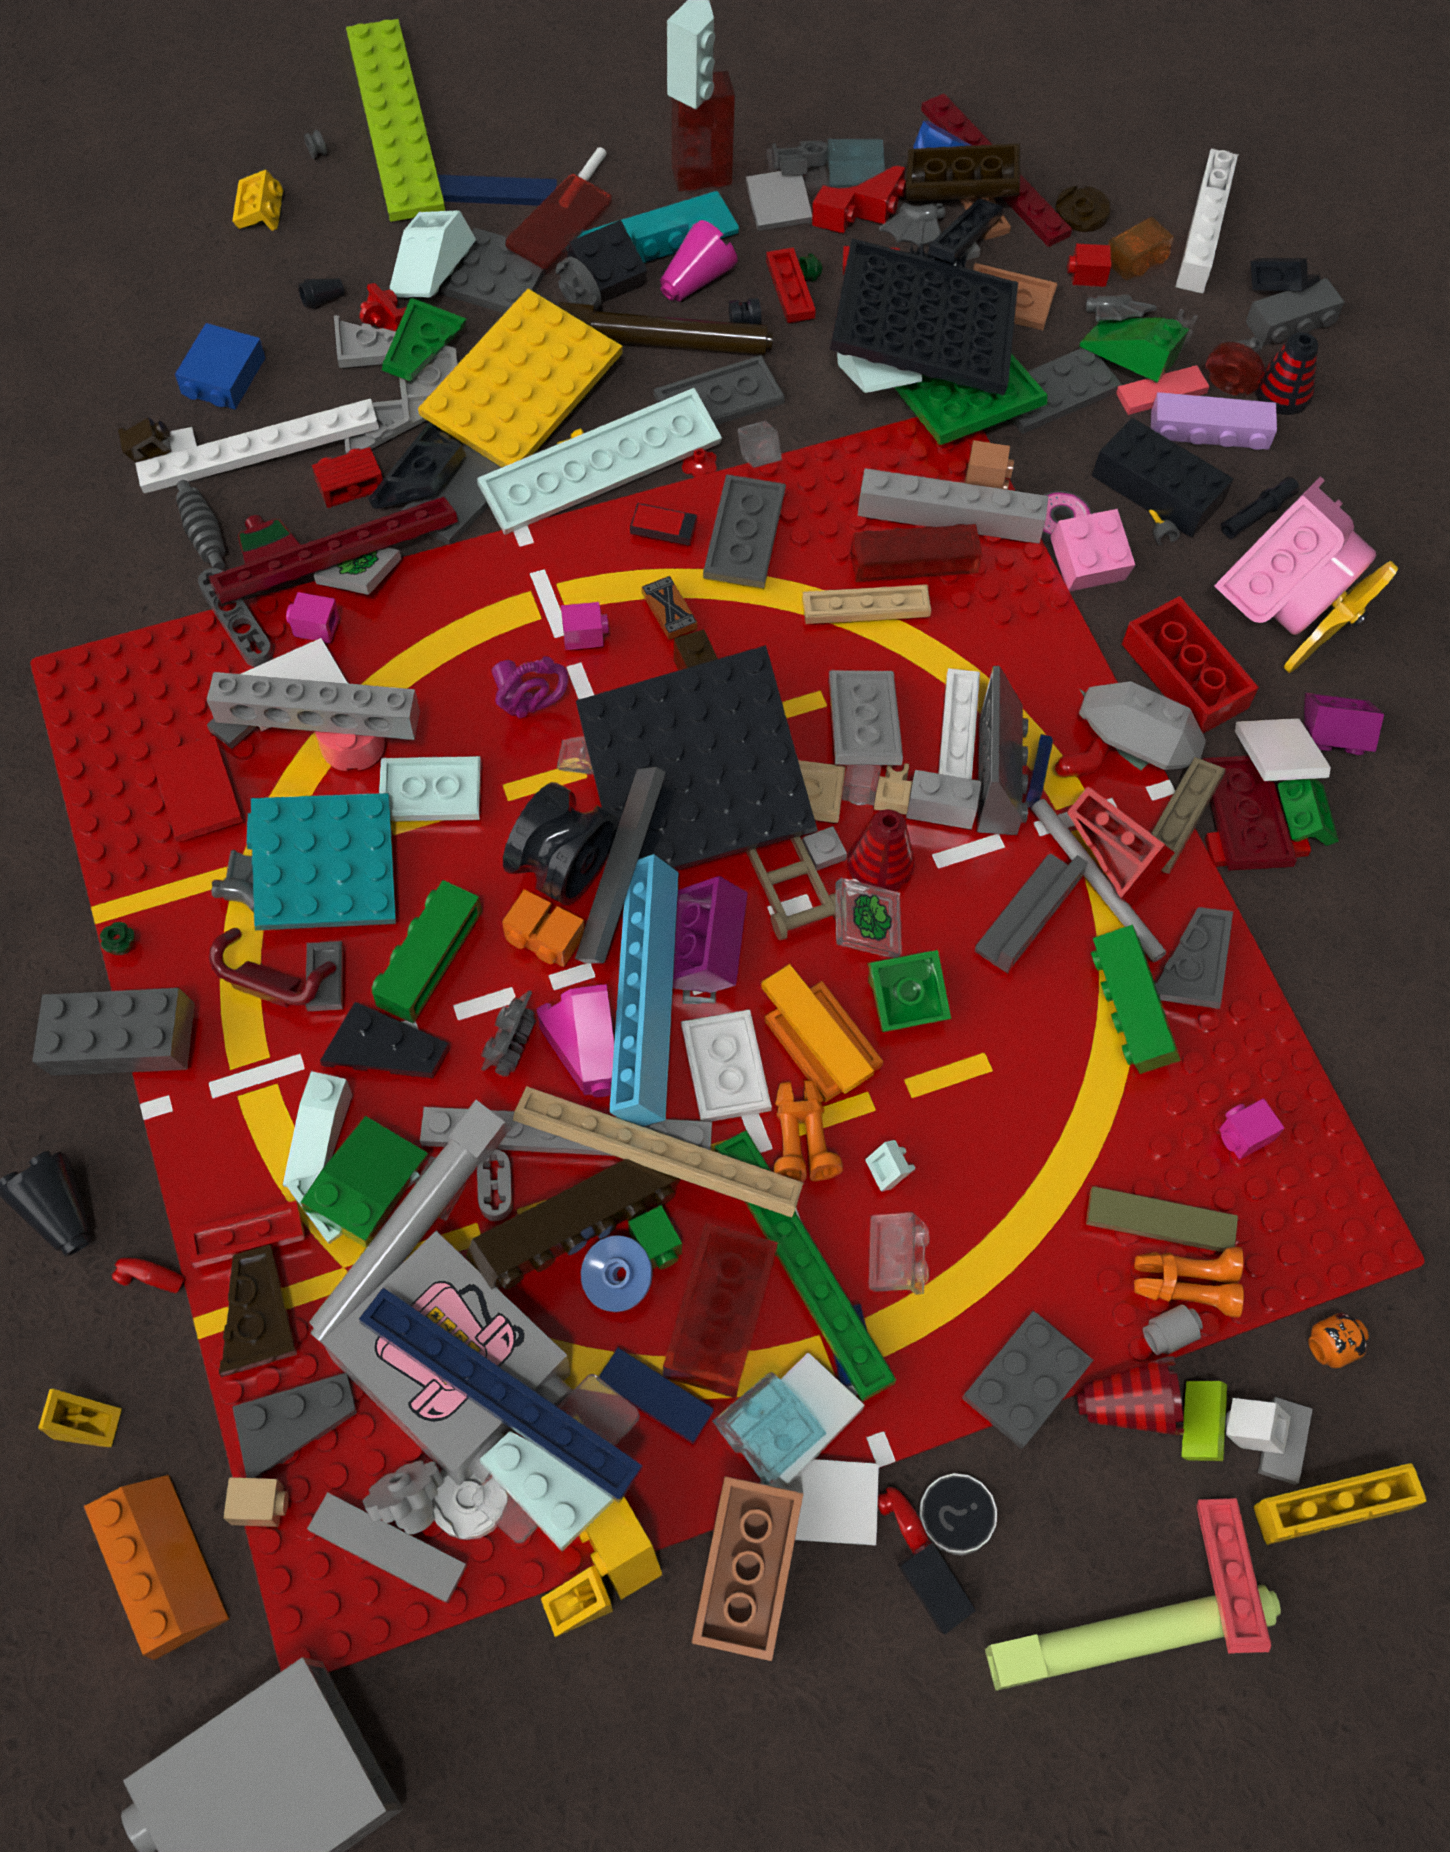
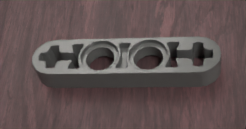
M218 568L204 570L198 577V584L202 595L245 662L249 666L257 667L272 660L273 651L270 642L242 598L232 601L236 603L234 609L230 611L220 610L222 604L211 587L209 576L223 571ZM240 624H249L251 626L250 630L243 634L234 631ZM254 641L257 648L262 652L256 654V652L252 651L250 643Z

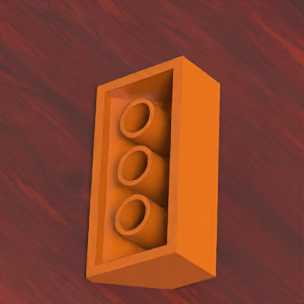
M169 1475L122 1486L84 1506L143 1656L156 1660L230 1620Z

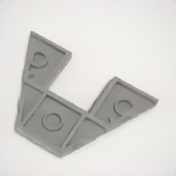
M335 315L334 324L339 368L383 364L396 332L384 328L375 329L366 323H363L362 326L341 321L340 316ZM445 346L411 381L399 377L402 400L372 402L380 429L345 438L346 454L355 448L364 449L370 447L373 449L426 421L425 418L419 415L418 407L458 365L456 348Z

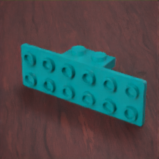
M718 191L621 220L643 263L676 253L693 224L698 223L700 220H705L724 234L721 238L739 233V226ZM612 223L564 237L563 242L567 251L569 247V241L577 239L581 236H584L588 233H591Z

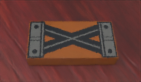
M670 576L641 587L642 595L668 640L697 629L696 619Z

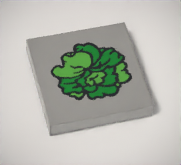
M392 548L376 550L361 555L357 559L332 565L325 570H318L313 574L315 582L325 586L369 595L401 560L400 551Z

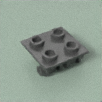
M527 991L519 999L514 998L508 1008L504 1006L495 1021V1026L499 1027L495 1038H489L481 1054L485 1058L481 1070L484 1071L491 1065L496 1066L495 1072L505 1077L509 1076L510 1072L515 1071L520 1058L518 1053H522L524 1049L520 1044H526L527 1037L535 1023L533 1018L535 1013L525 1008L532 993L531 991Z

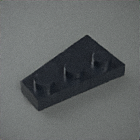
M354 1002L320 1059V1063L325 1067L335 1068V1065L353 1067L354 1070L361 1071L375 1069L389 1071L390 1074L433 1078L450 1047L445 1041Z

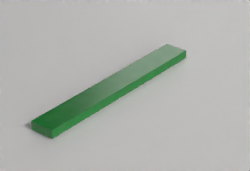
M747 1130L715 1146V1152L771 1171ZM744 1201L862 1402L894 1385L896 1378L796 1212L794 1211L793 1217H789Z

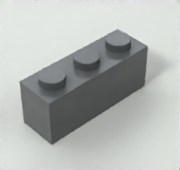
M1325 278L1303 291H1285L1254 301L1247 316L1246 324L1254 335L1261 340L1262 346L1280 343L1295 333H1308L1322 326L1329 327L1338 320L1345 302L1330 281Z

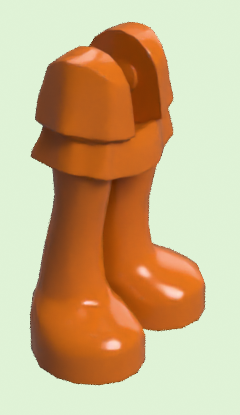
M812 1080L804 1081L805 1101L793 1102L794 1094L791 1083H781L778 1088L775 1105L778 1106L777 1117L782 1127L783 1157L775 1162L774 1173L800 1182L806 1179V1164L802 1157L798 1125L805 1123L810 1179L812 1181H821L841 1174L843 1167L840 1156L836 1153L828 1152L822 1120V1114L825 1110L821 1104L823 1098L815 1082Z
M1228 1247L1215 1260H1196L1173 1256L1171 1253L1160 1255L1157 1252L1135 1257L1134 1268L1136 1270L1164 1273V1280L1151 1278L1135 1280V1293L1155 1301L1161 1298L1168 1302L1171 1299L1203 1303L1217 1307L1226 1316L1237 1318L1241 1316L1244 1293L1242 1284H1237L1243 1270V1251L1241 1247ZM1177 1276L1214 1280L1227 1284L1210 1286L1177 1282Z

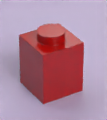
M1076 243L1074 255H1069L1067 262V273H1072V285L1106 287L1111 270L1110 245Z

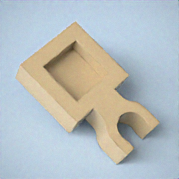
M905 763L904 770L900 772L894 771L892 765H887L886 777L879 776L874 804L875 810L891 809L900 814H907L912 781H906L909 764Z

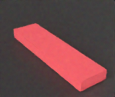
M1237 1498L1199 1499L1197 1502V1512L1228 1653L1269 1652L1271 1641Z

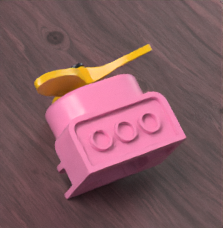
M1321 476L1215 585L1250 620L1262 623L1274 617L1293 635L1301 633L1330 605L1333 606V609L1318 625L1316 630L1286 662L1283 668L1288 673L1298 668L1319 646L1330 639L1347 622L1353 624L1354 627L1358 626L1369 615V612L1364 609L1366 605L1390 582L1398 570V567L1392 561H1389L1353 586L1348 592L1345 591L1375 560L1376 551L1354 532L1352 519L1340 508L1343 503L1339 499L1336 502L1332 501L1319 488L1325 481Z

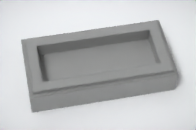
M1275 1397L1271 1402L1277 1403L1291 1416L1285 1452L1281 1454L1262 1451L1258 1473L1296 1485L1300 1481L1313 1409Z

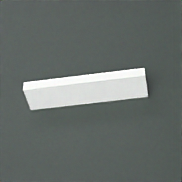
M948 668L938 774L972 779L980 672Z

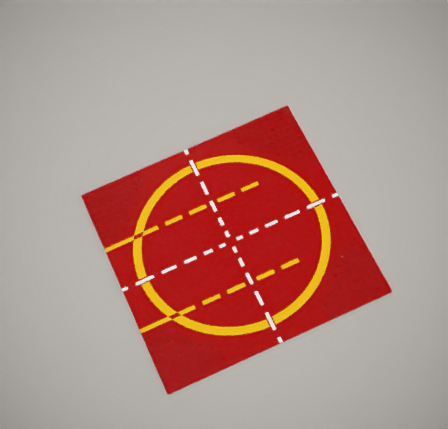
M914 417L544 518L506 535L500 530L401 557L398 564L369 595L325 586L313 581L243 600L268 638L273 651V659L315 641L294 637L290 623L286 620L288 606L294 603L297 593L301 592L335 599L340 618L331 643L324 642L348 684L415 689L420 709L415 740L385 737L384 753L376 763L366 769L358 770L357 767L347 768V771L336 769L326 762L322 756L315 731L271 727L261 732L260 728L255 726V729L233 749L215 736L243 822L181 842H177L174 836L150 755L214 736L207 727V724L214 719L207 703L213 673L241 674L255 668L245 662L213 610L203 611L38 656L31 660L30 665L100 946L102 942L100 939L101 931L105 927L111 926L114 922L126 923L128 928H132L135 933L133 947L126 954L114 955L106 952L101 947L111 991L179 988L195 1003L187 1070L132 1072L182 1276H184V1285L232 1478H246L232 1406L344 1373L333 1362L324 1345L311 1334L314 1327L309 1321L366 1248L345 1235L328 1244L299 1204L305 1240L273 1248L297 1355L221 1377L219 1375L220 1360L223 1358L224 1326L227 1324L228 1293L233 1258L194 1268L190 1261L185 1229L296 1201L289 1189L283 1186L299 1105L311 1071L346 1079L352 1092V1098L333 1155L362 1119L367 1116L428 1153V1156L417 1171L420 1178L444 1148L421 1146L420 1135L424 1107L469 1109L477 1100L489 1110L515 1112L527 1086L616 1117L609 1112L611 1095L594 1097L592 1094H583L541 1032L537 1008L546 1003L551 1004V1007L562 1001L561 994L570 989L606 984L615 1040L624 904L604 963H583L575 959L579 948L578 945L564 967L556 963L548 964L539 959L535 952L525 947L520 949L510 944L505 937L502 923L525 889L551 903L547 913L552 914L556 906L583 919L585 929L607 859L583 895L574 903L563 905L535 889L537 880L534 872L509 874L504 871L503 854L509 835L521 812L532 797L542 787L551 782H556L574 793L576 798L575 809L577 811L585 813L592 811L597 805L601 807L576 700L678 671L674 662V638L668 640L642 595L641 589L642 586L667 576L672 578L697 621V629L678 637L704 629L718 659L766 645L798 760L845 766L838 823L815 820L818 829L816 832L834 827L847 852V857L842 862L817 870L828 895L833 893L838 895L843 906L844 919L836 921L833 916H829L788 930L787 938L779 940L774 932L771 915L775 913L746 851L677 871L679 873L678 890L720 876L746 891L747 900L736 986L716 991L715 1003L683 1004V990L672 988L666 1119L700 1121L681 1022L750 1010L771 1101V1111L712 1121L711 1151L715 1152V1146L747 1130L771 1172H774L775 1162L783 1157L782 1127L777 1117L778 1106L775 1105L779 1085L790 1082L794 1094L793 1102L805 1101L804 1081H808V1079L765 1022V1016L778 1008L761 988V982L789 964L809 989L823 981L883 1060V1066L874 1071L873 1076L848 1093L844 1094L841 1092L829 1101L821 1102L825 1110L822 1114L826 1147L828 1152L836 1153L840 1156L843 1167L841 1174L821 1181H812L810 1179L805 1123L798 1124L802 1157L806 1164L807 1176L803 1181L795 1212L896 1378V1383L862 1402L746 1203L743 1200L683 1179L680 1180L675 1189L676 1195L674 1198L662 1205L682 1242V1254L678 1256V1261L662 1270L658 1267L652 1269V1282L649 1291L643 1300L633 1308L621 1312L606 1311L594 1305L585 1294L581 1282V1268L590 1248L598 1241L604 1239H599L597 1236L588 1240L586 1245L572 1255L564 1253L556 1257L555 1262L541 1272H536L534 1269L525 1274L524 1278L514 1287L507 1290L504 1287L499 1288L498 1290L567 1354L570 1375L564 1382L573 1390V1394L561 1410L573 1418L578 1416L584 1426L642 1465L641 1472L624 1497L651 1542L654 1552L714 1530L725 1476L760 1483L761 1465L729 1435V1431L807 1353L812 1355L864 1404L863 1410L815 1459L879 1464V1468L994 1426L965 1402L962 1397L1032 1311H1035L1093 1359V1362L1062 1399L1065 1400L1076 1396L1077 1392H1084V1383L1164 1357L1174 1356V1359L1415 1270L1424 1264L1425 1259L1221 875L1216 866L1213 865L1212 858L1196 828L1192 832L1170 874L1160 871L1134 905L1131 906L1167 951L1156 962H1152L1145 953L1155 983L1161 977L1166 963L1174 954L1183 933L1198 907L1233 912L1220 1009L1161 1000L1181 1061L1142 1074L1139 1073L1134 1064L1128 1065L1122 1050V1045L1127 1044L1124 1032H1117L1111 1016L1112 1013L1117 1012L1114 1001H1107L1101 986V982L1107 981L1104 971H1097L1091 955V951L1096 950L1093 938L1123 928L1124 925L1084 875L1008 973L975 952L978 942L1048 854L1054 855L1068 865L1072 862L1070 857L1031 810L1037 801L1041 799L1046 800L1109 879L1099 865L1096 856L1090 847L1087 846L1067 814L1068 810L1087 786H1089L1151 834L1175 793V789L1164 769L1148 763L1142 770H1139L1121 756L1116 747L1111 745L1102 766L1094 773L1062 778L1055 772V764L1062 756L1086 753L1094 740L1099 737L1091 728L1087 719H1083L1079 715L1084 700L1080 689L1086 693L1089 687L1116 684L1118 682L1042 539H1040V543H1032L857 516L865 468L965 483L973 440L990 443L983 429L939 445L919 418ZM726 474L786 484L765 588L703 578V571ZM1005 478L1009 480L1008 490L1016 491L1010 479ZM637 503L696 514L697 523L690 546L630 534V525ZM927 585L931 605L930 617L805 624L803 592ZM599 602L600 613L607 614L609 633L603 634V647L565 650L561 605ZM236 603L222 606L220 610L230 611L235 608ZM240 624L234 631L243 634L249 631L251 626L249 624ZM254 641L250 643L252 651L256 652V654L262 652L257 648ZM547 656L554 663L564 666L568 671V685L564 695L557 702L549 705V707L535 710L533 713L528 712L523 718H518L517 715H510L500 708L495 701L498 687L491 670L499 662L511 660L519 667L523 663L535 662ZM993 666H1000L1023 705V718H1028L1027 737L1023 738V746H1028L1027 765L1023 766V774L1028 775L1027 793L1022 794V803H1028L1026 823L1020 824L1017 835L977 832L978 807L972 829L906 818L907 814H901L906 821L915 857V867L911 879L908 883L906 881L901 885L899 890L890 893H875L859 886L860 882L855 877L853 880L849 873L848 854L851 846L874 815L881 811L875 810L874 804L879 776L886 777L887 765L835 764L829 671L894 672L903 760L902 765H892V769L900 772L904 770L905 763L909 764L906 781L912 782L915 770L937 774L939 771L948 668L980 672L972 780L978 781L979 718ZM528 672L521 677L523 683L534 678L545 679L548 682L549 690L544 698L555 691L559 682V676L556 673L539 674ZM541 686L532 687L527 692H531L534 697V694L541 689ZM481 757L480 820L390 821L396 924L255 931L254 912L247 905L241 902L224 900V897L214 898L212 896V882L216 879L224 880L226 878L231 850H236V852L246 856H252V849H247L246 843L248 813H251V798L378 794L381 758ZM812 832V833H809V834H805V835L800 836V837H801V840L803 839V837L808 836V835H811V834L816 833V832ZM790 839L756 848L766 873L801 861ZM807 874L773 885L787 916L822 905ZM442 880L479 896L482 913L417 1019L412 1024L377 1007L372 994V985L378 974H384L388 968L394 948L397 945H402L405 941L411 921L422 914L429 893L433 889L437 890ZM860 894H866L869 897L876 895L880 900L879 904L885 905L887 915H890L892 918V926L887 930L885 939L877 941L876 939L863 938L860 929L854 924L853 908L857 906L854 901ZM231 928H238L242 933V937L239 941L225 949L223 954L225 964L236 970L246 961H250L301 980L296 992H300L304 989L306 983L307 943L342 941L343 1009L307 1011L306 1004L301 1006L289 1005L286 1008L236 990L232 987L231 983L219 978L212 970L209 962L210 947L219 935ZM116 935L114 940H117L120 936ZM938 950L951 1019L882 1032L873 989L868 980V963ZM690 990V997L710 998L711 993ZM527 991H531L532 993L525 1008L535 1013L533 1017L535 1023L527 1037L526 1044H520L524 1049L522 1053H518L520 1058L515 1071L510 1072L509 1076L505 1077L495 1072L496 1066L491 1065L484 1071L481 1070L485 1061L481 1054L489 1038H495L499 1028L495 1026V1021L504 1006L508 1008L514 998L519 999ZM354 1002L445 1041L450 1047L433 1078L390 1074L389 1071L375 1069L361 1071L354 1070L353 1067L335 1065V1068L325 1067L321 1065L320 1059ZM1264 1098L1285 1129L1275 1141L1239 1160L1235 1152L1230 1151L1225 1146L1219 1129L1227 1120L1225 1114L1240 1104L1248 1107ZM895 1140L899 1147L906 1149L907 1152L903 1156L908 1166L914 1164L915 1169L892 1189L881 1191L865 1159L884 1142ZM501 1150L508 1156L512 1172L513 1206L509 1216L500 1221H490L483 1216L478 1202L476 1167L408 1257L437 1231L469 1262L466 1254L473 1238L625 1159L608 1155ZM494 1160L491 1161V1166L485 1169L490 1170L492 1180H498L497 1171L502 1167L499 1166L498 1161ZM416 1181L414 1184H412L404 1191L401 1198L391 1211L390 1215L388 1216L382 1227L385 1225V1223L388 1221V1219L395 1212V1210L402 1203V1201L405 1199V1197L409 1194V1192L412 1190V1188L416 1185L418 1181ZM1092 1186L1237 1215L1235 1247H1241L1243 1251V1270L1241 1278L1237 1283L1242 1284L1244 1293L1241 1316L1238 1318L1226 1316L1217 1307L1203 1303L1171 1299L1168 1302L1161 1298L1155 1301L1135 1293L1134 1281L1137 1279L1151 1278L1164 1280V1273L1136 1270L1134 1264L1135 1257L1138 1255L1157 1252L1160 1255L1171 1253L1173 1256L1196 1260H1215L1223 1252L1086 1225ZM492 1190V1201L486 1204H490L492 1210H498L499 1204L505 1201L500 1200L498 1190ZM652 1205L651 1207L647 1208L646 1212L658 1207V1205ZM628 1220L617 1224L616 1229L606 1237L625 1236L631 1238ZM624 1268L619 1269L617 1272V1278L621 1282L626 1277V1270ZM1177 1276V1282L1210 1286L1227 1284L1214 1280ZM1181 1304L1188 1309L1193 1308L1203 1324V1328L1200 1330V1339L1168 1355L1165 1353L1156 1355L1146 1342L1143 1327L1149 1325V1320ZM617 1348H620L714 1409L713 1415L694 1445L597 1383L598 1377ZM351 1379L350 1383L357 1413L318 1440L314 1439L296 1451L293 1457L282 1464H277L262 1474L263 1477L260 1478L277 1479L284 1486L283 1491H288L287 1513L285 1516H280L279 1527L245 1526L281 1672L304 1657L322 1661L327 1671L331 1673L554 1590L586 1569L595 1566L590 1557V1554L595 1551L589 1540L582 1543L578 1536L561 1551L509 1493V1504L503 1520L494 1531L481 1538L462 1540L449 1536L437 1525L435 1519L423 1531L411 1534L414 1538L467 1565L448 1604L308 1531L307 1528L327 1492L367 1513L363 1499L371 1494L369 1491L370 1487L383 1476L395 1473L406 1464H412L421 1460L424 1464L434 1462ZM515 1431V1434H516V1435H518V1436L524 1438L523 1436H521L519 1433H517V1432ZM395 1520L392 1521V1522L387 1523V1524H389V1525H391V1526H393V1527H395V1528H397V1529H399V1530L405 1532L404 1529H401V1528H399V1527L397 1526Z

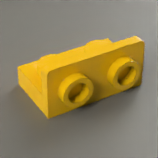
M267 169L239 180L232 220L239 229L255 225L259 221H263L271 231L278 228L283 189L280 182L274 179Z

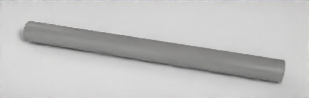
M1041 799L1037 801L1031 810L1071 860L1078 855L1088 862L1083 874L1124 927L1133 924L1140 938L1143 950L1151 961L1156 962L1160 960L1167 951L1131 906L1120 898L1114 885L1046 800Z

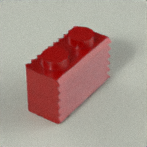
M370 447L364 449L355 448L347 454L335 458L326 457L318 463L312 464L315 481L327 508L371 495L383 481L381 470Z

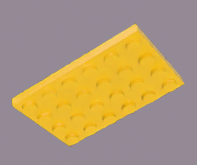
M527 289L418 407V412L421 417L498 466L505 467L529 457L537 451L622 355V346L532 290Z

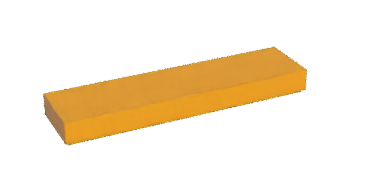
M790 964L761 982V988L844 1094L873 1076V1068Z

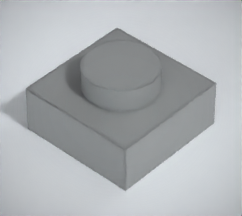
M833 826L803 837L802 842L816 870L846 860L847 852Z

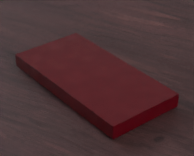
M1249 756L1202 758L1204 761L1225 768L1224 777L1212 796L1210 804L1220 835L1228 871L1294 867L1297 859L1274 781H1264Z

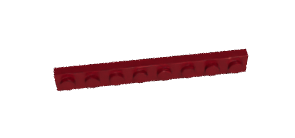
M944 93L922 102L921 111L936 126L972 146L993 145ZM1020 174V196L1002 197L1005 202L1047 247L1071 237L1072 228Z
M443 496L209 576L210 584L221 604L235 601L245 595L267 590L274 585L289 580H296L303 575L328 569L332 565L357 559L361 555L386 549L390 545L405 540L415 539L419 535L433 530L443 529L448 525L458 522L457 514Z

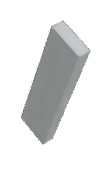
M328 1492L307 1528L311 1533L447 1604L467 1568L465 1563L384 1523L382 1520L371 1521L368 1513Z

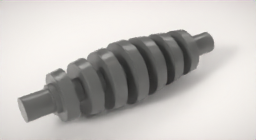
M180 480L177 483L179 492L176 495V501L183 529L204 562L211 563L212 568L222 570L225 567L222 558L226 551L217 518L197 488L191 487L187 480Z

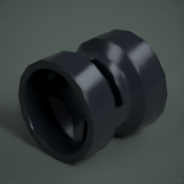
M749 298L746 302H740L739 300H730L728 302L729 322L761 325V307L758 298Z

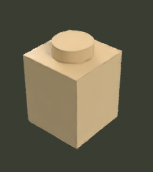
M229 1477L223 1519L231 1525L279 1527L280 1516H285L287 1513L288 1491H283L284 1486L277 1479Z

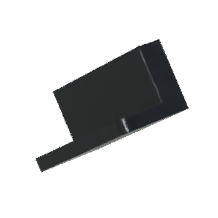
M1256 258L1250 261L1252 290L1303 291L1320 281L1319 274H1308L1307 258Z

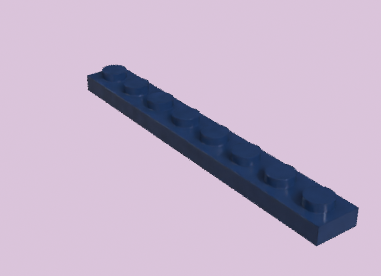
M385 1288L381 1289L360 1316V1324L616 1502L620 1503L641 1472L642 1465Z

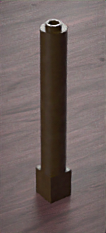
M559 302V308L618 344L766 355V349L772 350L773 332L768 331V325L594 311V305Z

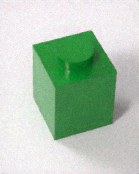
M662 1205L628 1221L629 1234L646 1251L649 1260H651L652 1269L658 1267L662 1270L678 1261V1256L682 1254V1242Z

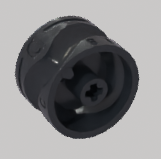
M551 782L542 787L532 797L518 817L505 846L503 868L509 874L534 872L537 880L535 889L563 905H570L579 899L589 888L604 865L617 832L618 821L614 814L598 805L589 812L577 811L575 809L576 798L574 793L556 782Z

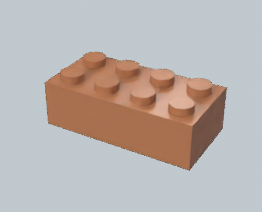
M725 1476L692 1638L693 1644L772 1661L804 1493Z

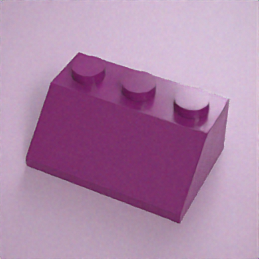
M720 876L678 890L673 989L712 993L736 986L747 892Z

